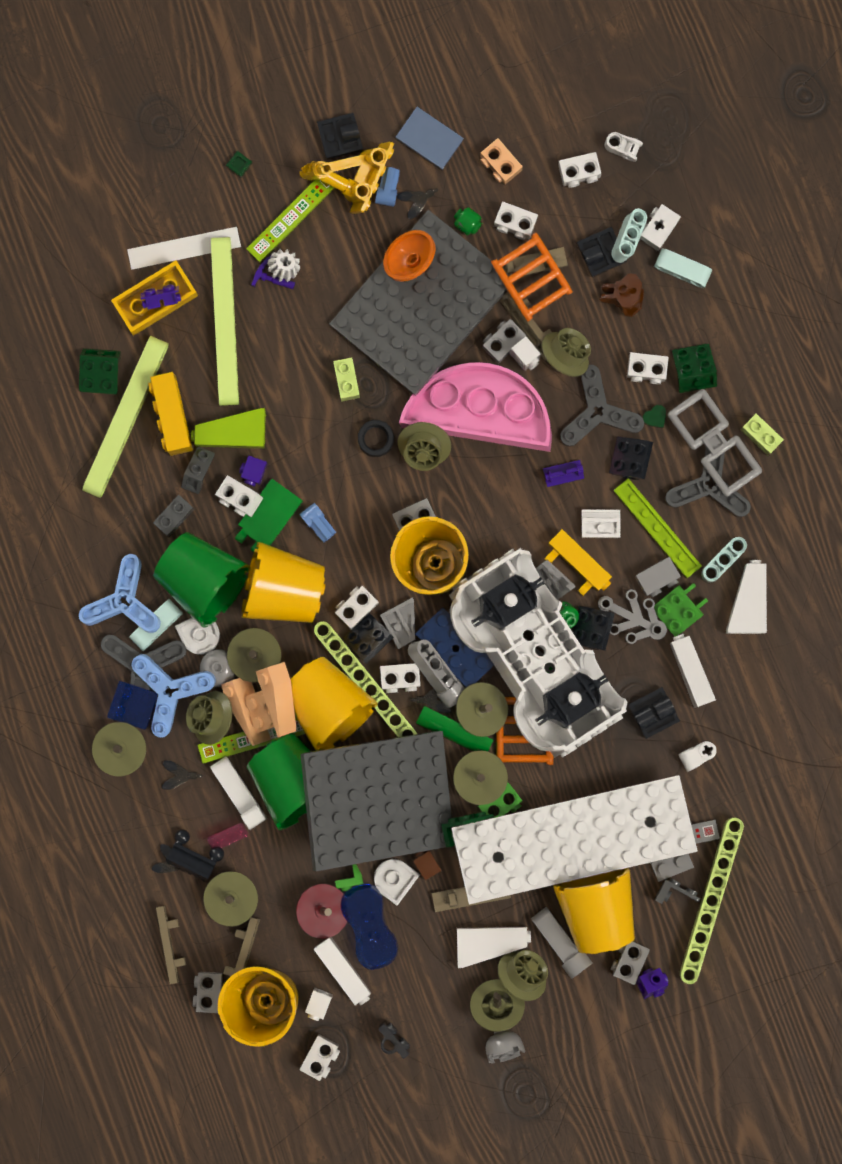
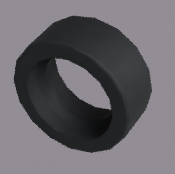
M371 420L360 428L358 444L366 455L381 457L391 450L394 443V434L387 423L380 420ZM374 427L383 429L387 435L385 446L378 450L369 448L365 443L366 432Z

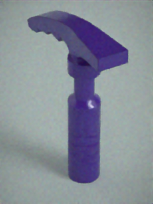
M271 255L259 266L251 284L252 287H255L257 281L261 278L263 281L268 280L273 284L294 289L295 286L293 281L287 282L283 279L279 282V277L273 278L266 273H262Z

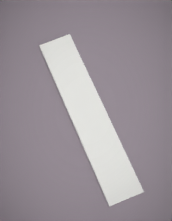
M237 227L127 249L131 270L211 253V238L230 237L231 249L241 247Z

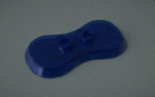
M362 884L351 888L343 895L341 910L345 919L354 930L358 961L367 969H380L395 960L398 953V943L385 923L383 915L384 902L381 893L371 884Z

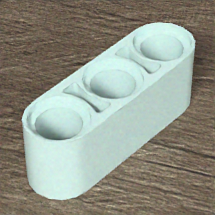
M635 209L625 217L611 253L612 258L616 262L622 263L634 254L647 221V214L644 210Z
M663 248L654 265L656 269L700 288H705L712 273L711 268Z
M742 537L733 538L703 568L701 572L702 579L708 583L716 581L744 553L747 548L745 539ZM734 541H739L742 544L741 551L733 549ZM720 555H726L729 558L727 565L720 563ZM709 568L713 569L716 573L713 579L706 576V570Z
M168 599L154 612L161 621L160 628L154 633H148L141 627H138L129 638L144 651L183 612Z

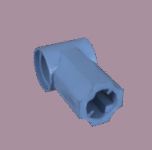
M386 167L385 173L381 178L380 187L377 190L375 203L395 206L396 187L400 170Z
M315 503L299 514L323 543L336 534V531L324 518L325 515Z

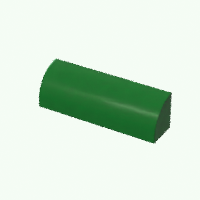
M426 706L423 707L416 722L417 725L432 732L443 731L444 738L472 752H488L493 742V739L487 736L480 737L468 733L460 723Z

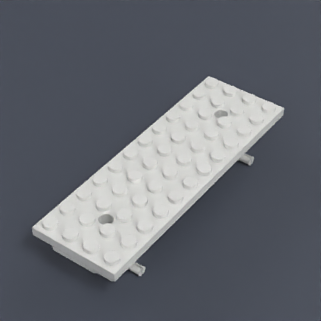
M679 775L452 828L469 904L697 852Z

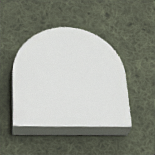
M191 618L175 625L182 643L185 644L186 649L194 654H207L218 645L220 632L216 622L203 628Z
M390 859L378 866L375 871L374 882L377 890L395 905H398L420 874L403 861Z

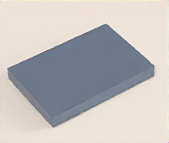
M416 107L395 137L398 141L441 170L444 169L464 140L463 137L419 107Z

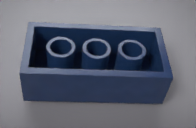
M444 608L437 612L415 633L420 640H428L465 688L479 681L494 666L487 653L476 652L463 643L453 627L450 614ZM453 645L459 646L458 652L452 650Z

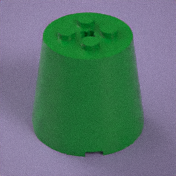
M186 532L168 546L156 565L153 577L201 627L206 628L216 622V616L220 612L225 613L236 600L247 582L248 576L246 572L250 571V566L199 537Z
M294 733L271 741L266 745V748L255 754L247 764V769L278 830L295 825L299 822L297 818L304 814L307 815L300 754L311 751Z

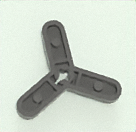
M589 365L587 371L581 375L587 409L561 432L560 439L565 446L576 445L599 423L630 433H638L644 427V420L639 414L606 403L599 368L595 365ZM595 407L603 409L602 416L598 414L590 418L595 412Z
M705 448V456H707L710 452ZM725 452L710 462L720 477H722ZM704 466L702 477L672 488L665 497L666 503L670 507L677 508L709 495L737 517L746 516L751 509L750 502L737 491L730 496H725L717 484L712 489H708V485H705V482L710 480V475Z
M114 635L105 636L101 641L102 650L132 671L129 693L130 711L135 714L145 713L149 705L150 686L132 669V661L140 653ZM172 641L145 655L149 656L160 668H163L184 658L187 649L181 641Z

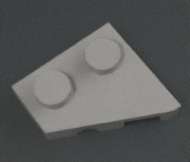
M548 560L536 568L539 576L557 600L575 588V585Z

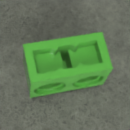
M507 782L505 791L496 801L486 805H478L482 812L486 811V815H489L488 808L496 805L499 808L498 815L494 816L496 818L505 816L509 811L515 812L521 807L520 802L523 800ZM507 793H511L514 796V802L510 805L505 804L503 801V797Z

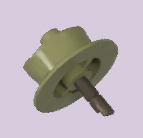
M500 979L489 980L481 984L474 991L470 1001V1010L474 1020L484 1029L494 1032L506 1031L514 1027L521 1020L525 1009V1002L512 996L503 987Z

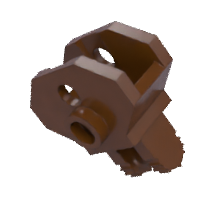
M627 274L622 280L616 281L615 284H603L601 290L613 293V295L602 294L599 299L601 302L615 304V307H619L624 316L633 317L642 309L645 292L642 288V282L636 274Z

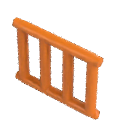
M537 233L531 236L532 239L499 260L491 261L495 271L527 322L533 318L534 314L563 295L573 293L570 285ZM536 245L542 255L512 275L507 276L503 266ZM546 261L551 272L518 293L512 283ZM556 278L561 288L528 309L522 299Z
M505 697L507 705L515 704V697ZM507 716L505 724H516L514 716ZM504 725L496 732V756L502 762H546L548 765H553L554 756L550 751H546V755H504V743L529 742L523 735L504 736Z

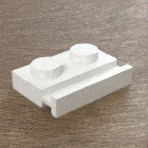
M582 510V538H620V510Z

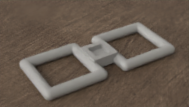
M705 389L699 390L668 412L669 419L691 449L695 450L702 444L706 446L710 453L702 458L701 463L725 496H730L762 473V468L738 436H734L726 441L720 433L728 427L729 423ZM702 398L719 424L694 440L677 415ZM736 445L753 470L728 487L710 462Z

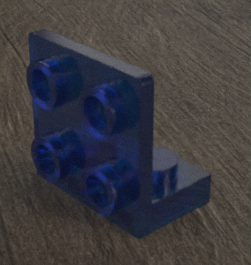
M119 681L107 718L128 723L145 730L147 729L158 694Z

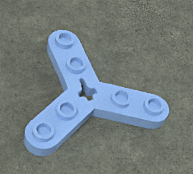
M128 554L124 556L120 565L115 593L84 606L79 612L81 622L91 626L124 613L148 633H154L160 628L161 621L159 617L135 598L142 566L141 560L136 555ZM122 597L126 598V601L130 604L129 607L120 601Z
M145 654L136 656L132 661L134 672L158 694L151 730L157 737H165L170 733L178 699L209 691L216 683L215 676L209 671L172 679ZM167 686H169L170 689H179L174 691L172 693V696H170L169 693L165 692V690L168 689Z

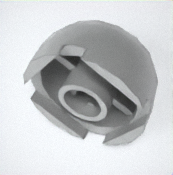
M222 649L213 650L202 658L200 672L209 671L215 676L216 683L214 687H221V684L236 678L228 664L227 651Z
M512 1031L494 1032V1035L486 1042L485 1049L489 1063H495L494 1059H499L500 1062L511 1060L520 1056V1051L525 1053L521 1038Z

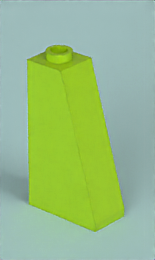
M260 408L195 425V430L191 432V441L195 442L196 447L265 449L266 410L265 408Z

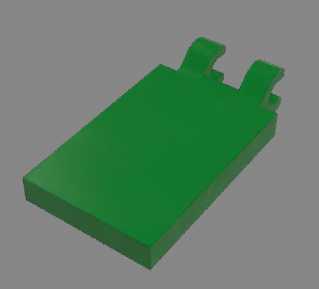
M271 479L261 492L260 496L263 497V500L252 517L245 514L238 524L242 530L237 534L235 540L242 544L246 537L250 536L256 541L250 549L253 553L255 549H258L256 547L257 542L272 545L303 502V500L274 479Z

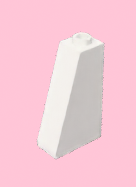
M750 560V564H746L726 628V634L767 633L766 564H761V560Z
M682 634L674 637V642H671L670 645L694 708L715 701V696L690 636L685 637Z
M527 927L457 928L458 968H464L526 948L527 943L531 942V931H527Z
M332 937L327 938L314 948V951L354 1005L358 1003L363 1005L370 999V990Z

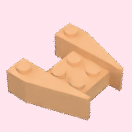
M285 662L256 671L258 682L262 689L259 692L255 693L252 682L240 678L221 684L223 693L231 702L232 712L252 746L271 740L268 729L275 728L277 737L296 731L291 680Z

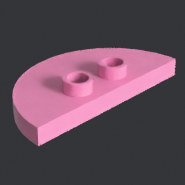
M490 363L459 364L436 373L416 396L414 394L411 395L399 421L401 428L417 422H427L439 426L449 436L548 452L551 450V424L547 409L538 392L519 374Z

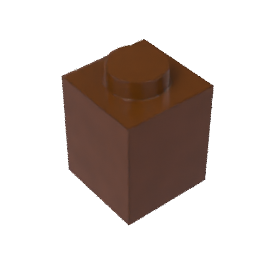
M430 850L414 855L416 859L413 862L425 881L442 871Z

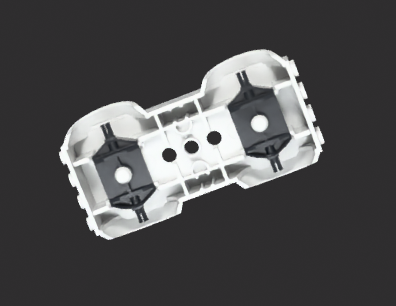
M521 548L517 551L511 549L499 560L498 558L495 559L488 566L479 569L468 579H463L452 588L454 591L449 595L452 599L450 608L451 621L457 635L464 644L476 652L487 653L515 696L514 718L525 739L539 750L550 751L554 758L558 755L564 757L577 749V747L591 740L592 737L623 718L622 714L627 711V701L608 682L595 659L593 650H584L561 616L559 611L562 603L553 596L543 579L539 576L533 565L530 552ZM530 630L534 635L533 640H525L523 637L524 631ZM536 647L543 648V656H538L535 653ZM546 663L554 665L555 671L552 674L545 671L544 666Z

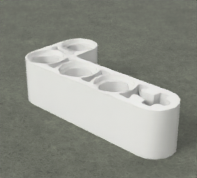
M227 756L210 766L250 830L267 819Z

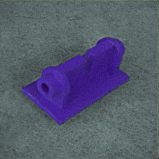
M166 285L160 290H155V288L144 290V293H141V300L145 299V301H142L143 308L149 310L161 307L160 300L162 299L165 306L178 304L181 301L180 293L176 294L179 292V286Z
M580 460L543 468L547 487L584 479L583 466Z

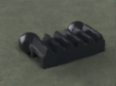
M178 830L175 833V843L166 858L167 864H172L175 868H180L181 871H186L189 875H194L195 878H200L203 882L208 881L216 863L224 858V850L219 846L211 848L209 851L210 859L182 846L188 843L190 834L187 830Z

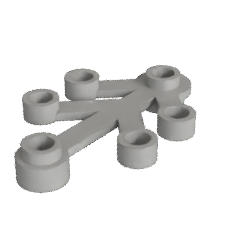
M631 589L626 593V598L630 602L633 613L614 604L613 600L608 596H603L599 599L598 607L600 610H610L630 620L620 624H612V626L618 628L617 633L610 631L611 635H617L620 631L639 625L646 628V630L636 634L628 633L625 638L627 643L634 644L637 640L649 636L658 640L666 635V625L657 619L653 599L647 598L643 602V607L648 611L650 622L643 619L637 601L638 594L635 590ZM629 592L635 593L634 599L628 597ZM604 600L609 601L610 604L608 607H604L602 605V602ZM650 600L652 607H646L645 602ZM656 626L661 628V632L658 634L654 632V627ZM631 634L635 636L633 642L628 640V636Z

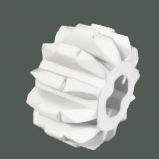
M279 249L277 253H272L271 258L268 260V272L273 273V278L279 277V282L283 278L288 282L291 278L294 279L297 272H299L300 266L298 264L300 261L294 258L295 253L289 254L288 249L284 253Z

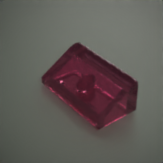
M241 822L208 837L207 841L212 848L215 846L223 848L247 837L248 832L244 823Z

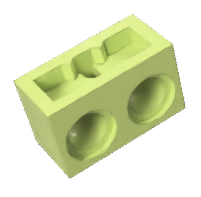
M347 358L333 361L341 402L360 398L353 359Z
M757 414L741 429L767 456L784 440Z

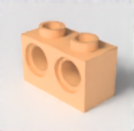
M499 138L480 154L482 158L480 159L481 163L486 168L490 167L494 172L492 174L499 183L502 181L506 185L522 171L523 166ZM496 152L499 154V157L493 160L489 157V154ZM508 166L511 168V172L504 174L501 168Z

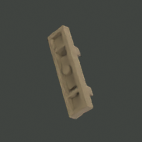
M564 247L548 250L559 268L568 267ZM539 252L517 257L504 265L503 269L507 274L512 275L542 254ZM545 261V266L542 263L524 276L550 271L551 269Z
M509 292L505 293L499 301L526 334L530 342L540 352L543 360L546 361L542 351V341L547 334L552 333L551 330L548 329L542 332L533 318L527 322ZM527 299L523 300L528 308L531 305Z
M461 887L432 893L435 912L509 899L511 895L469 904L466 889Z
M159 906L156 907L169 982L170 984H175L179 982L177 967L186 965L185 957L175 959L170 934L171 928L179 927L178 919L168 921L166 907Z
M251 917L247 931L236 929L235 937L244 939L236 967L225 966L223 974L232 976L246 968L261 919Z

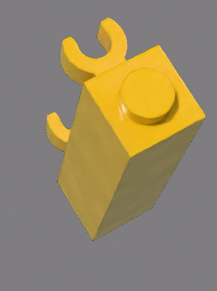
M561 530L548 543L553 550L545 557L546 561L548 560L552 563L559 555L586 580L584 585L578 590L582 596L591 587L598 592L600 589L604 591L611 584L609 580L612 576L565 531Z

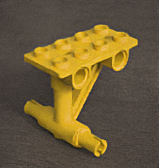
M381 143L378 148L364 150L359 156L334 162L312 161L302 167V171H299V174L303 179H319L342 191L345 198L353 203L350 213H364L371 204L370 198L372 193L374 194L379 186L377 183L379 177L385 173L386 161L393 155L394 143ZM359 166L353 180L334 173V171Z

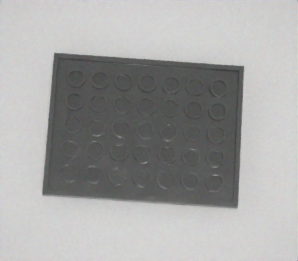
M429 210L410 230L424 231L435 242V256L428 269L415 279L400 282L393 280L387 275L382 262L329 323L332 328L415 396L507 292L505 285L491 264V260Z
M443 731L300 754L313 871L327 870L446 847L441 825L449 823L448 819L452 817Z

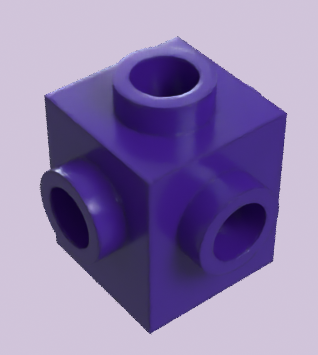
M650 968L644 971L642 976H639L636 984L644 999L651 996L656 998L665 993L664 991L668 986V978L664 972L662 973L660 968L656 970Z

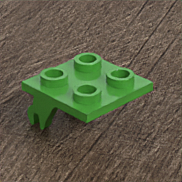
M694 583L685 591L680 585L677 586L654 606L656 615L675 637L704 615L699 608L708 602V599L705 598L695 606L686 595L696 587Z

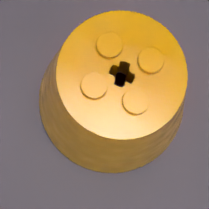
M422 517L409 522L398 532L391 547L390 558L396 577L405 587L420 594H442L453 590L452 588L462 581L466 572L469 554L466 540L455 525L438 517ZM435 560H438L440 562L439 567L437 568L433 566L435 564Z
M257 542L256 547L258 549L254 550L245 586L248 596L247 599H243L241 617L312 623L316 613H319L321 605L320 596L324 594L325 567L270 545Z
M325 657L317 658L305 664L290 679L295 718L316 751L334 748L333 744L338 740L345 741L366 722L374 712L371 708H375L378 704L373 697Z
M629 868L553 885L578 952L597 954L615 951L634 941Z
M248 967L233 974L223 985L218 998V1014L224 1029L236 1041L249 1046H265L281 1039L292 1026L299 1003L298 991L291 978L280 971L265 967ZM269 996L271 1000L269 1004H267V999H265V997Z

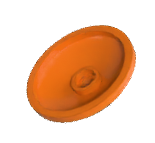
M421 230L408 231L396 238L390 244L384 256L383 265L387 275L395 281L404 282L415 279L423 274L435 256L436 247L433 238Z

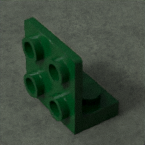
M709 344L672 350L678 374L679 393L717 387V370Z
M83 348L80 354L79 391L117 394L118 364L121 359V351Z
M485 811L448 819L449 823L441 825L446 847L455 846L452 833L453 827L494 818V815H486Z

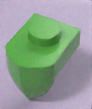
M356 864L352 865L354 877L335 881L336 888H341V892L353 890L352 886L363 884L362 874Z

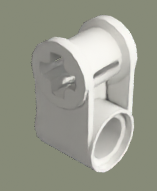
M613 132L608 135L604 145L607 151L629 161L636 162V155L643 143L638 139ZM616 139L619 145L614 147L609 143V140Z
M705 741L681 752L678 756L686 771L689 772L713 758L716 754V746L709 741ZM705 745L707 747H712V749L710 750V755L702 753V751L705 750Z

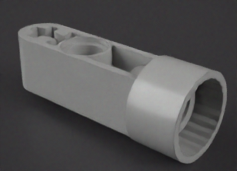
M428 640L411 643L408 647V654L435 689L438 697L447 708L456 705L459 695L465 689L464 685L455 677Z
M547 907L531 918L563 961L562 967L571 979L593 964L586 953L578 952L576 945Z

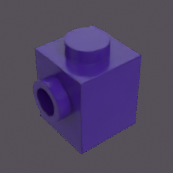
M248 456L246 463H242L239 471L242 474L241 478L245 480L244 483L255 487V484L260 485L268 463Z

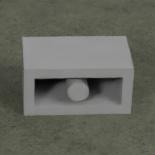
M670 557L635 576L645 596L651 595V597L661 593L662 587L667 585L670 588L679 583L677 579L681 577Z

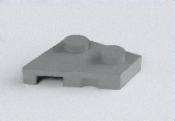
M412 597L380 615L389 633L394 637L393 640L398 649L415 640L414 599Z
M689 854L651 863L658 882L694 868Z

